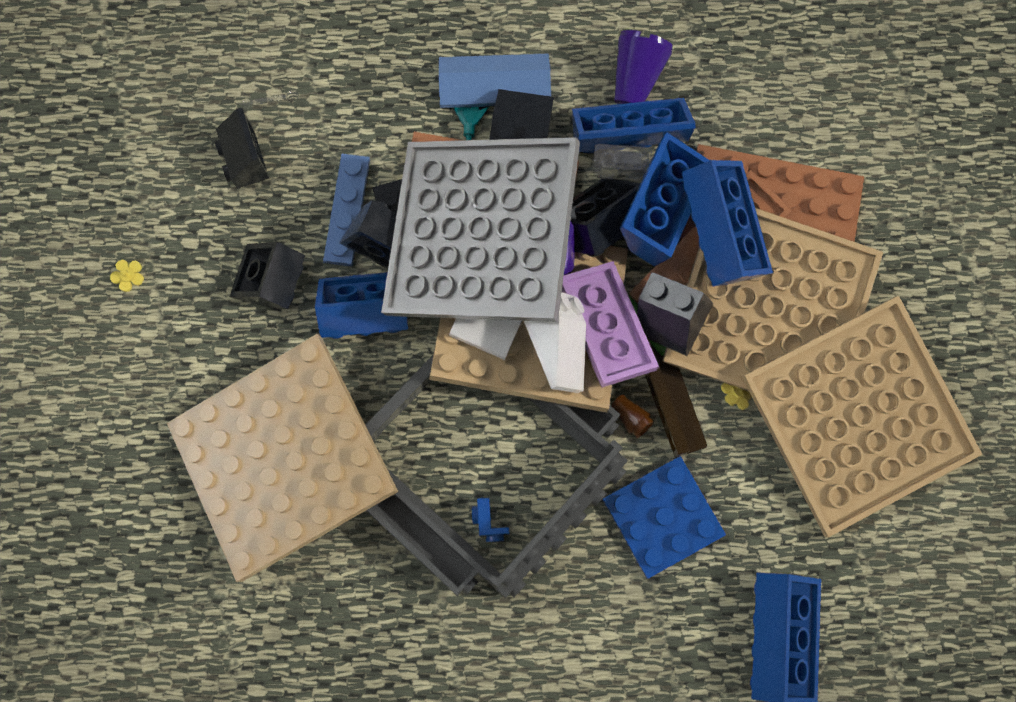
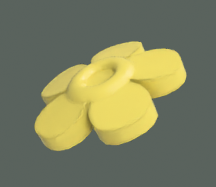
M120 260L115 265L118 271L110 274L111 282L114 284L120 283L119 288L124 292L132 289V283L139 286L144 281L143 275L138 273L142 269V265L138 261H132L128 264L126 260Z
M726 383L721 385V390L727 394L725 401L730 406L737 404L741 410L748 408V401L751 399L749 391Z

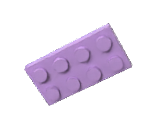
M614 261L564 275L562 292L577 297L584 307V313L582 314L586 321L585 349L601 388L656 371L659 365Z

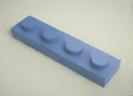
M341 154L323 258L324 263L353 266L355 252L341 245L340 241L363 207L370 157Z

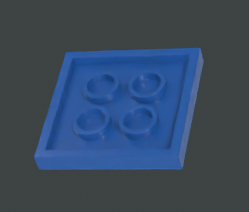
M681 456L602 499L646 579L651 578L726 535Z

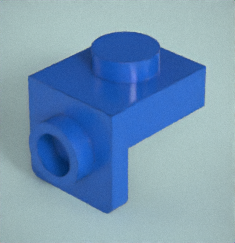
M489 498L477 499V506H472L473 525L479 524V536L486 537V542L504 541V535H510L509 527L491 528Z

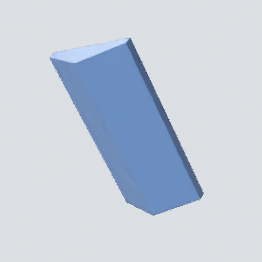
M549 54L439 57L440 108L495 106L498 89L551 96Z

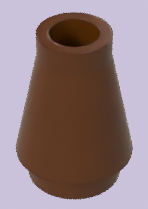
M620 395L611 404V407L620 414L619 418L630 435L634 434L637 438H640L654 424L649 412L627 399L624 395Z

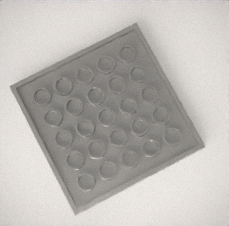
M576 137L408 142L381 313L386 316L558 322L580 147L579 140Z

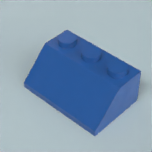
M388 272L319 279L315 311L320 336L322 338H340L346 335L359 334L366 336L376 332L396 333L401 330H407L408 317L386 316L381 313Z

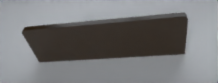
M648 340L659 367L656 371L645 374L674 457L677 458L706 448L707 442L679 367L662 362L663 356L655 350L650 340Z

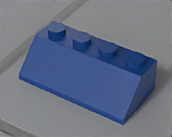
M684 98L572 109L573 137L579 140V152L594 153L597 150L605 149L618 151L625 147L635 146L647 148L659 144L663 134L666 132L681 142L690 140L695 130V121Z
M668 132L663 134L620 227L630 251L654 267L672 257L692 209L689 198L683 187L682 172L710 161Z
M710 160L682 172L683 187L689 198L692 209L691 217L696 224L699 246L704 253L707 264L706 271L712 286L729 285L772 274V267L743 162Z
M756 573L754 593L756 595L755 613L753 615L754 644L751 651L753 657V671L750 680L751 699L766 702H818L821 579L791 574Z

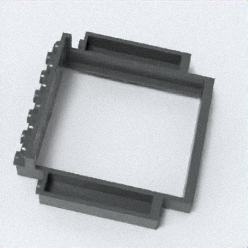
M434 354L365 425L373 441L432 381L429 380ZM528 398L600 464L502 573L497 571L388 468L387 470L398 492L366 511L457 597L461 592L467 595L476 586L478 581L475 577L479 574L504 599L509 594L515 598L526 585L522 579L529 571L534 575L547 562L543 558L545 553L550 548L556 551L567 539L563 533L570 525L576 529L587 517L583 512L591 503L596 507L607 494L603 488L610 481L616 484L627 472L623 466L628 460L619 453L623 447L614 439L609 444L602 438L604 435L608 439L619 427L616 420L620 414L609 405V410L606 413Z

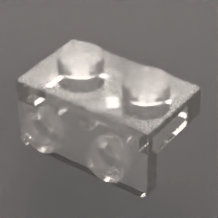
M596 144L591 171L592 173H597V178L614 179V174L626 175L625 180L642 181L652 160V148Z

